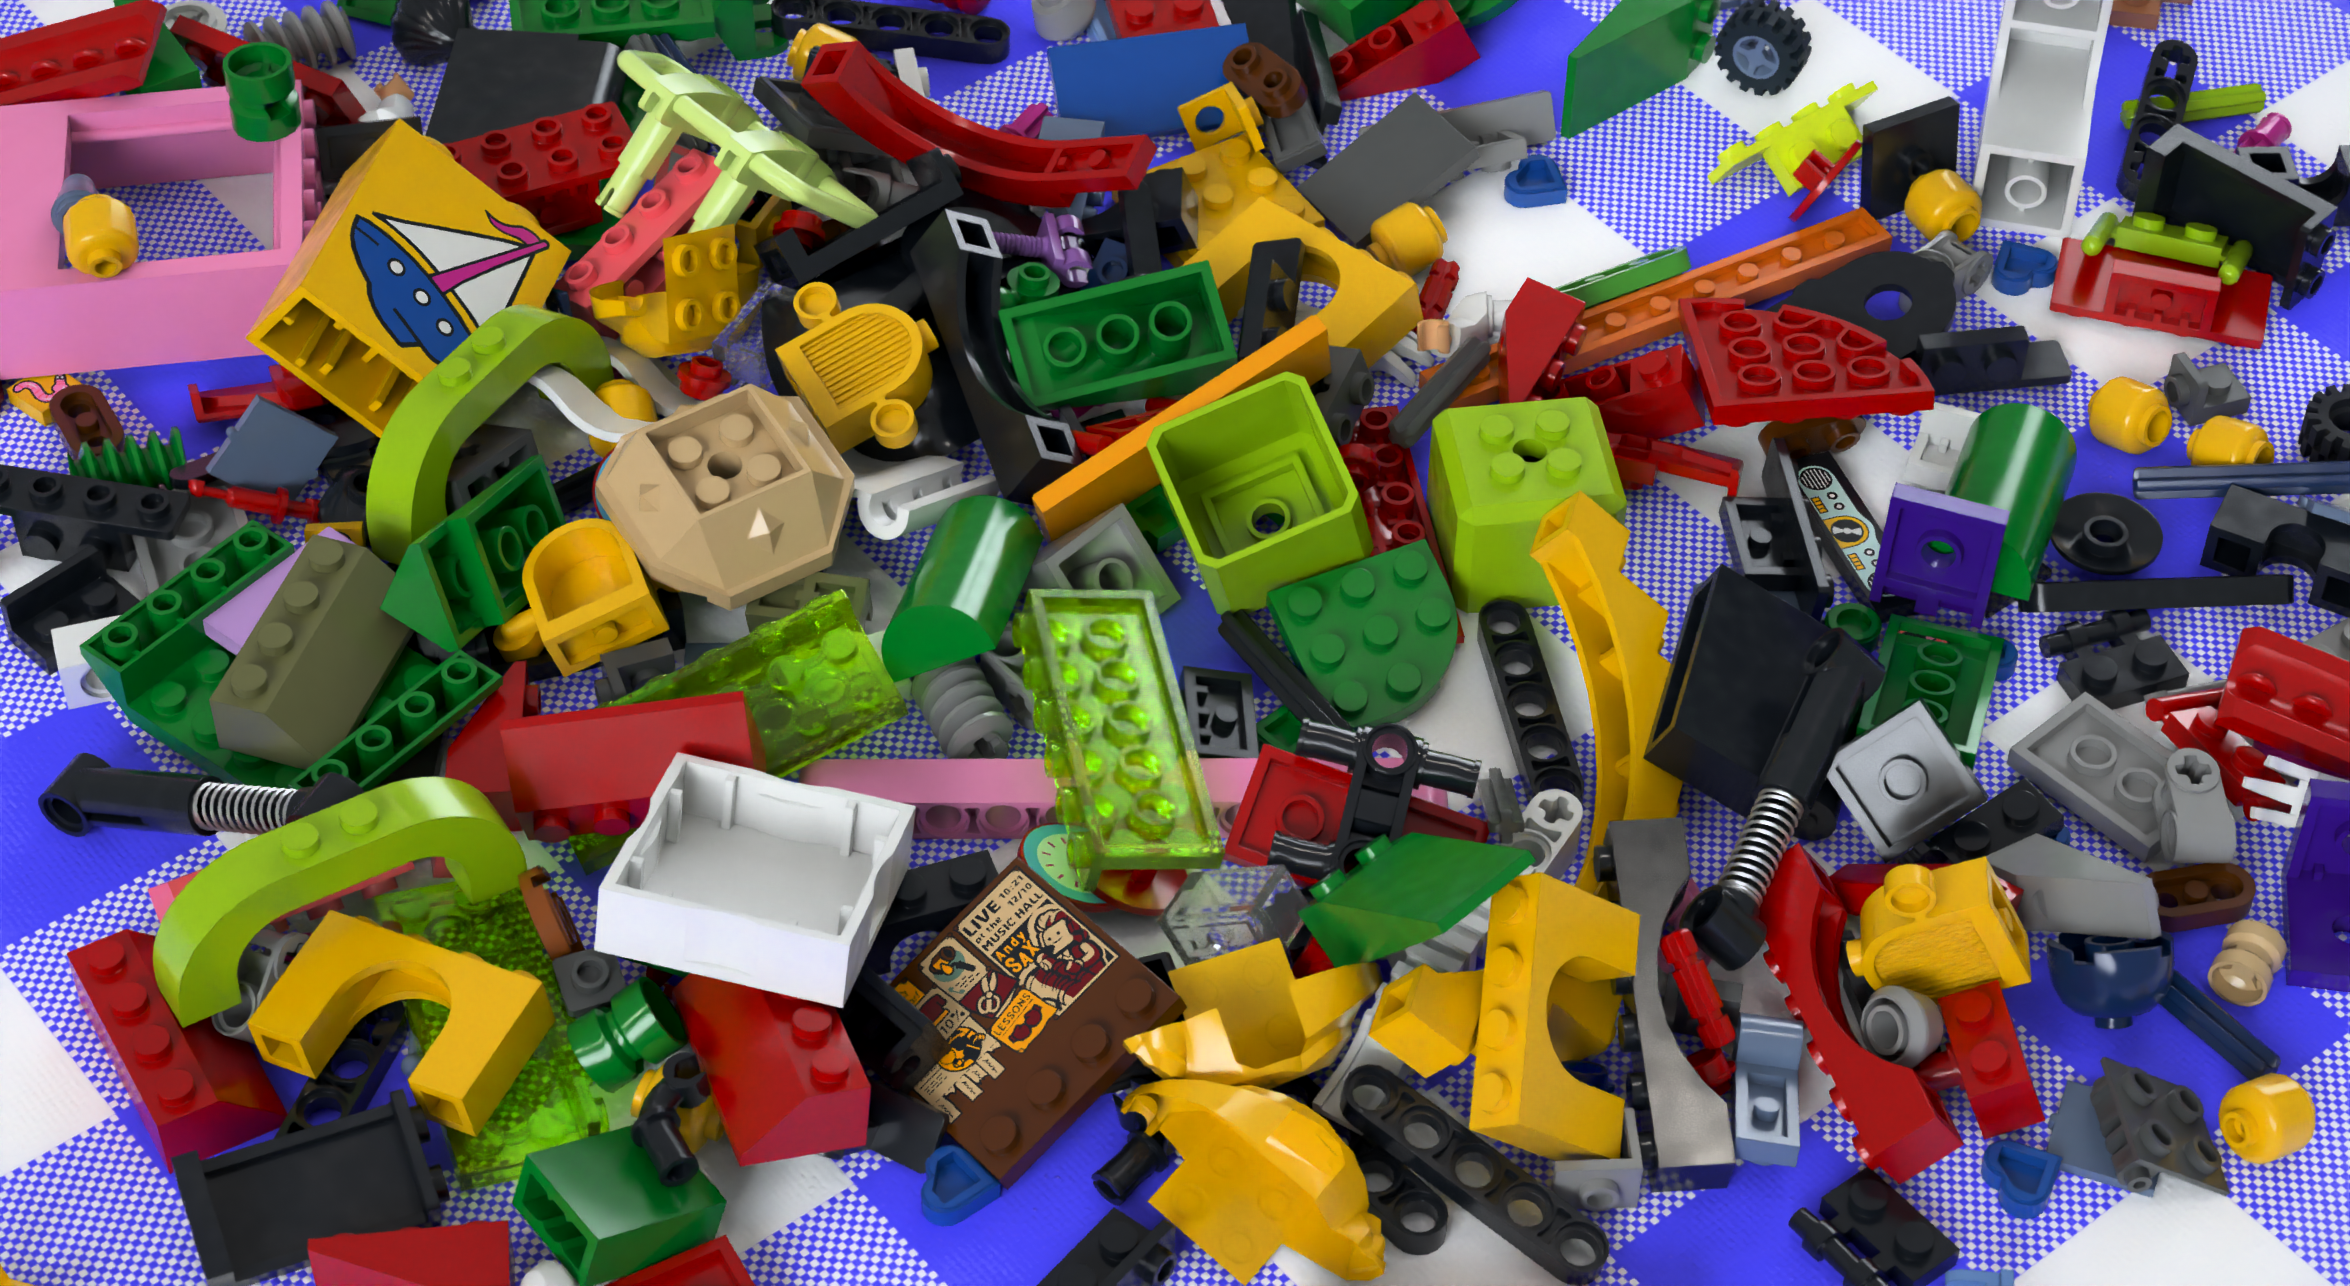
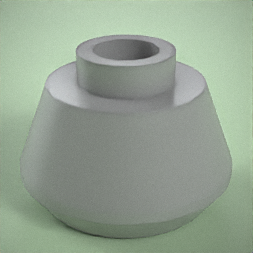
M1032 0L1031 6L1035 30L1046 40H1071L1083 33L1092 22L1096 9V0Z
M1888 985L1877 989L1869 998L1861 1017V1035L1869 1052L1885 1061L1912 1069L1939 1047L1943 1036V1019L1937 1005L1926 995L1899 985Z

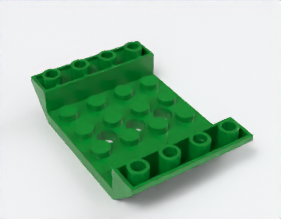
M254 519L80 645L82 656L130 722L209 775L220 778L223 783L253 785L255 787L268 786L271 788H293L298 790L307 786L313 787L324 773L333 772L353 780L364 792H368L503 685V677L460 649L438 666L406 645L357 730L306 770L219 747L209 699L236 655L205 635L203 620L295 552L292 543Z

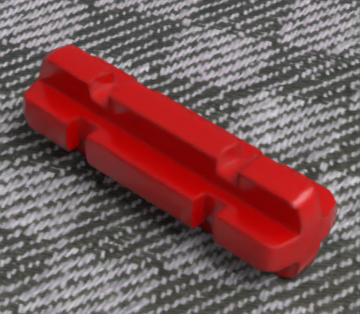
M1443 258L1433 262L1429 271L1430 276L1426 278L1419 295L1423 320H1443L1453 296L1451 292L1455 290L1459 281L1458 273L1460 267L1457 262H1447ZM1417 326L1411 330L1415 334H1417Z
M1681 928L1663 936L1660 939V948L1667 964L1673 963L1675 970L1672 972V975L1691 1018H1697L1699 1026L1696 1029L1704 1047L1707 1050H1714L1731 1043L1736 1038V1032L1728 1014L1723 1015L1720 1010L1723 1007L1722 1000L1704 960H1698L1696 952L1699 951V948L1691 931L1688 928Z

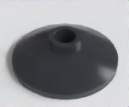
M2092 492L2073 496L2063 502L2050 540L2054 548L2064 559L2083 570L2102 575H2127L2145 569L2156 560L2162 547L2163 533L2157 519L2139 503L2116 494Z

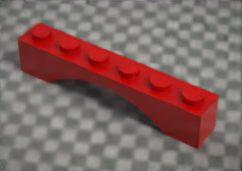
M1797 843L1782 854V861L1778 862L1779 866L1774 871V878L1770 880V887L1766 888V895L1762 897L1763 901L1759 908L1761 911L1759 919L1767 925L1765 940L1770 948L1763 953V957L1773 975L1780 983H1786L1791 992L1790 995L1784 998L1790 1013L1795 1020L1803 1021L1804 1029L1808 1028L1813 1037V1040L1806 1043V1046L1819 1069L1825 1075L1830 1074L1836 1085L1829 1090V1095L1834 1105L1849 1123L1853 1121L1859 1134L1852 1137V1143L1859 1156L1869 1169L1874 1171L1881 1167L1900 1185L1960 1148L1964 1143L1941 1097L1913 1069L1885 1061L1865 1050L1852 1032L1841 1002L1838 977L1840 944L1848 913L1827 871Z

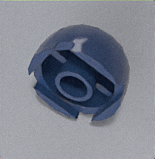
M2161 931L2162 935L2146 940L2059 933V943L2051 938L2046 941L2047 965L2051 984L2064 1005L2077 1014L2094 1017L2096 1027L2102 1029L2130 1027L2133 1025L2132 1016L2150 1012L2167 995L2173 982L2174 938L2170 933Z

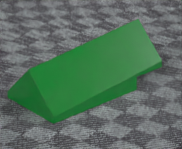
M542 454L531 456L408 545L380 609L444 650L455 652L462 649L485 627L505 624L527 605L529 601L522 582L525 562L538 542L553 530L567 524Z

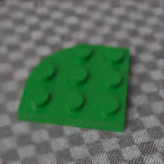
M1426 539L1267 592L1266 605L1295 666L1353 727L1354 731H1357L1358 725L1364 727L1365 724L1378 726L1384 723H1397L1415 713L1438 691L1441 681L1454 657L1458 631L1457 610L1450 588Z

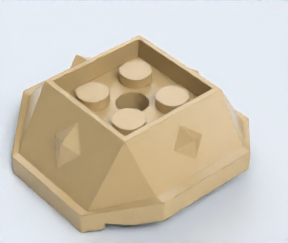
M750 383L696 405L681 404L672 415L621 436L595 485L596 498L621 536L634 550L639 563L650 579L679 591L707 597V602L731 611L833 565L839 544V536L854 492L855 475L800 397L777 396Z

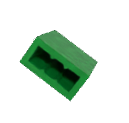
M630 1125L526 1154L512 1204L580 1286H594L633 1274L715 1239L727 1204L726 1199L700 1170L691 1180L676 1187L662 1185L658 1172L646 1150L636 1146L630 1137V1129L632 1127Z

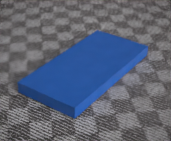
M1246 23L1048 47L1047 59L1057 116L1104 121L1105 137L1147 134L1149 138L1187 133L1177 107L1228 83L1223 74V63L1233 49L1244 43H1249ZM1215 106L1203 108L1196 116V127L1201 131L1218 129L1223 122V112Z

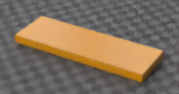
M1317 315L1309 316L1035 493L1032 500L1043 537L1049 544L1117 504L1123 503L1127 505L1161 483L1146 446L1154 427L1285 371L1304 376L1309 387L1332 373L1328 331Z

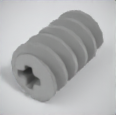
M325 0L321 3L320 15L314 7L310 5L304 6L301 10V21L294 12L289 10L282 14L281 25L275 17L270 15L263 19L262 31L253 21L246 22L243 27V40L250 43L270 42L279 44L288 49L292 55V60L299 62V59L304 58L309 66L314 69H318V55L324 53L332 65L337 64L339 48H343L351 60L356 59V44L349 19L343 8L339 6L338 10L330 0Z
M974 656L910 678L912 682L911 694L917 707L920 708L925 721L929 724L934 737L938 740L943 753L948 759L1007 758L1010 749L1008 741L1012 737L1014 727L1009 716L1004 714L1001 702L995 698L993 688L986 683L985 675L977 667Z

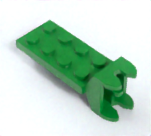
M509 0L512 31L579 34L581 41L609 42L618 47L625 46L631 36H638L644 33L650 36L654 34L659 36L667 33L674 41L686 42L714 38L717 33L737 61L772 57L786 51L790 45L789 39L781 38L774 34L773 31H755L760 28L771 27V4H767L769 0Z

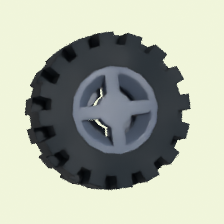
M1755 0L1752 5L1749 1L1743 3L1730 16L1715 40L1718 42L1714 48L1715 56H1721L1717 62L1720 71L1727 69L1729 73L1726 78L1731 83L1735 80L1741 83L1739 89L1745 92L1749 88H1753L1754 95L1763 96L1767 90L1770 96L1778 94L1781 89L1785 91L1800 74L1811 55L1812 46L1808 45L1812 40L1810 31L1803 32L1806 23L1802 17L1795 20L1792 17L1795 11L1789 6L1785 11L1780 9L1779 1L1771 0L1768 5L1765 4V0Z

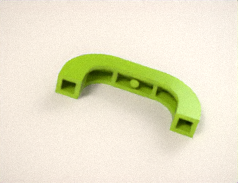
M518 304L507 307L487 319L406 395L384 429L370 469L366 495V522L373 554L379 559L400 565L408 545L448 517L445 505L446 482L451 464L459 448L483 422L539 369L548 364L562 368L578 378L593 393L603 383L615 380L608 350L594 327L581 319L533 305ZM537 388L539 398L551 401L547 395Z
M417 777L386 784L243 842L201 870L177 895L168 908L157 931L153 947V966L157 986L180 1025L184 1028L242 1003L237 977L240 957L251 939L262 928L281 915L411 861L427 857H445L447 869L471 904L476 905L520 886L518 874L527 870L525 854L521 845L489 799L472 785L446 777Z

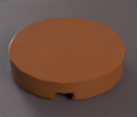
M537 865L519 873L518 881L535 928L553 962L556 958L583 951L585 948L562 896L559 897L556 891L549 893L548 889L545 890L542 885L551 880L549 872L544 866Z

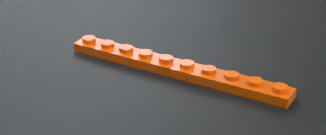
M1861 207L1584 310L1581 325L1588 327L1586 338L1575 357L1569 354L1565 357L1564 362H1566V366L1562 376L1681 332L1678 299H1746L1745 307L1795 289L1796 286L1808 279H1821L1862 256L1890 251L1893 236ZM1498 343L1490 345V362L1448 408L1482 406L1499 400ZM1444 363L1420 371L1418 388L1421 389Z

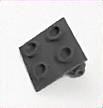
M2103 1057L2100 1062L2105 1076L2094 1081L2090 1100L2095 1108L2101 1133L2106 1138L2105 1145L2107 1151L2113 1154L2111 1159L2117 1181L2121 1185L2126 1186L2129 1192L2140 1193L2149 1189L2152 1186V1178L2159 1172L2223 1196L2230 1194L2221 1168V1155L2212 1143L2203 1118L2204 1108L2195 1092L2186 1086L2176 1085L2150 1075L2140 1068H2132Z

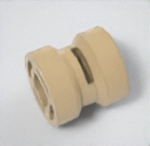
M2242 920L2235 922L2229 927L2221 946L2222 951L2215 956L2209 968L2207 978L2210 987L2222 999L2237 1006L2250 1007L2259 1005L2266 999L2274 980L2273 975L2279 971L2285 959L2287 946L2280 933L2271 926L2255 920Z

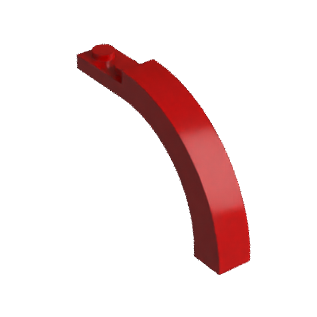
M860 41L822 44L800 84L841 123L902 163L906 164V161L914 156L938 147L943 155L949 154L957 164L962 175V182L959 183L961 189L966 187L1001 201L1021 205L1070 208L1077 193L1137 190L1158 149L1147 134L1074 140H1044L1017 136L980 125L939 106L906 85L886 69Z

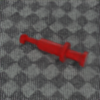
M188 480V488L193 496L222 499L228 504V507L270 515L272 524L281 525L285 516L305 519L307 524L319 523L317 515L320 500L306 498L305 502L290 500L287 488L278 487L275 494L235 485L227 488V490L205 486V481Z

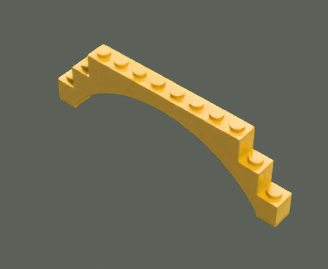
M1579 490L1543 515L1529 555L1541 564L1569 628L1588 692L1595 736L1597 778L1594 818L1587 854L1574 886L1609 901L1606 882L1596 881L1593 859L1595 845H1603L1608 822L1676 818L1680 809L1678 799L1683 781L1643 758L1671 665L1669 661L1659 654L1665 642L1662 636L1669 612L1621 573L1626 563V558L1623 555L1631 531ZM1425 963L1384 987L1368 1035L1425 1079L1449 1065L1457 1066L1461 1064L1470 1053L1476 1056L1484 969L1437 973ZM1557 971L1554 976L1547 1000V1025L1554 1051L1561 1064L1566 1068L1590 1055L1597 1056L1610 1046L1615 1038L1617 1028L1614 1024L1623 997L1622 995H1613L1610 979L1584 982L1560 971Z

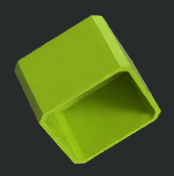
M1285 371L1154 427L1146 444L1168 503L1217 614L1222 615L1226 611L1235 613L1240 609L1250 614L1267 606L1266 596L1269 591L1370 557L1374 545L1359 493L1304 376ZM1267 513H1278L1285 518L1283 526L1278 531L1264 534L1255 529L1256 522L1261 516Z
M1576 397L1443 409L1432 420L1426 506L1454 602L1459 610L1465 613H1478L1484 605L1495 600H1511L1519 603L1524 608L1560 605L1541 564L1529 554L1543 515L1579 490L1625 526L1626 496L1599 407L1588 398Z

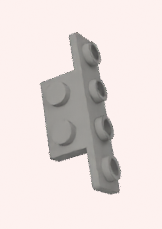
M1546 90L1437 111L1476 147L1480 158L1464 171L1481 168L1482 172L1487 173L1508 170L1511 168L1512 161L1528 158L1527 146L1553 141L1556 138L1552 95ZM1373 125L1361 127L1358 130L1359 137ZM1464 171L1450 182L1464 178Z

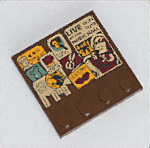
M1018 856L889 983L892 988L932 1021L952 1047L908 1095L947 1113L950 1120L945 1133L959 1146L967 1150L1007 1190L1138 1058L1135 1054H1129L1123 1046V1041L1172 1024L1188 1008L1181 996Z

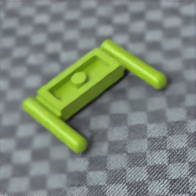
M2105 212L2099 216L2081 243L2082 251L2089 256L2099 254L2108 240L2112 238L2115 239L2114 247L2217 269L2221 262H2223L2219 269L2218 277L2222 278L2221 282L2226 285L2235 284L2239 280L2253 253L2252 245L2246 240H2239L2233 246L2228 245L2229 237L2217 235L2218 230L2213 226L2202 223H2187L2185 228L2165 224L2166 219L2163 216L2149 212H2135L2134 217L2125 216L2122 222H2119L2114 213Z

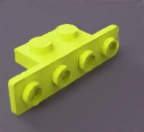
M1873 80L1857 89L1851 82L1831 94L1827 98L1829 104L1820 108L1817 102H1813L1799 110L1790 118L1793 123L1785 127L1782 126L1780 121L1769 125L1754 136L1756 142L1746 147L1743 141L1733 144L1716 157L1720 165L1707 178L1714 185L1764 158L1788 196L1801 191L1806 187L1793 176V172L1813 149L1822 153L1834 164L1856 139L1862 142L1863 135L1848 113L1865 102L1878 90V87ZM1862 147L1847 165L1862 158Z

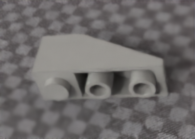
M2038 833L1986 856L1998 878L2024 890L2017 915L2025 930L2154 939L2162 935L2157 910L2159 907V897L2153 886V881L2149 877Z

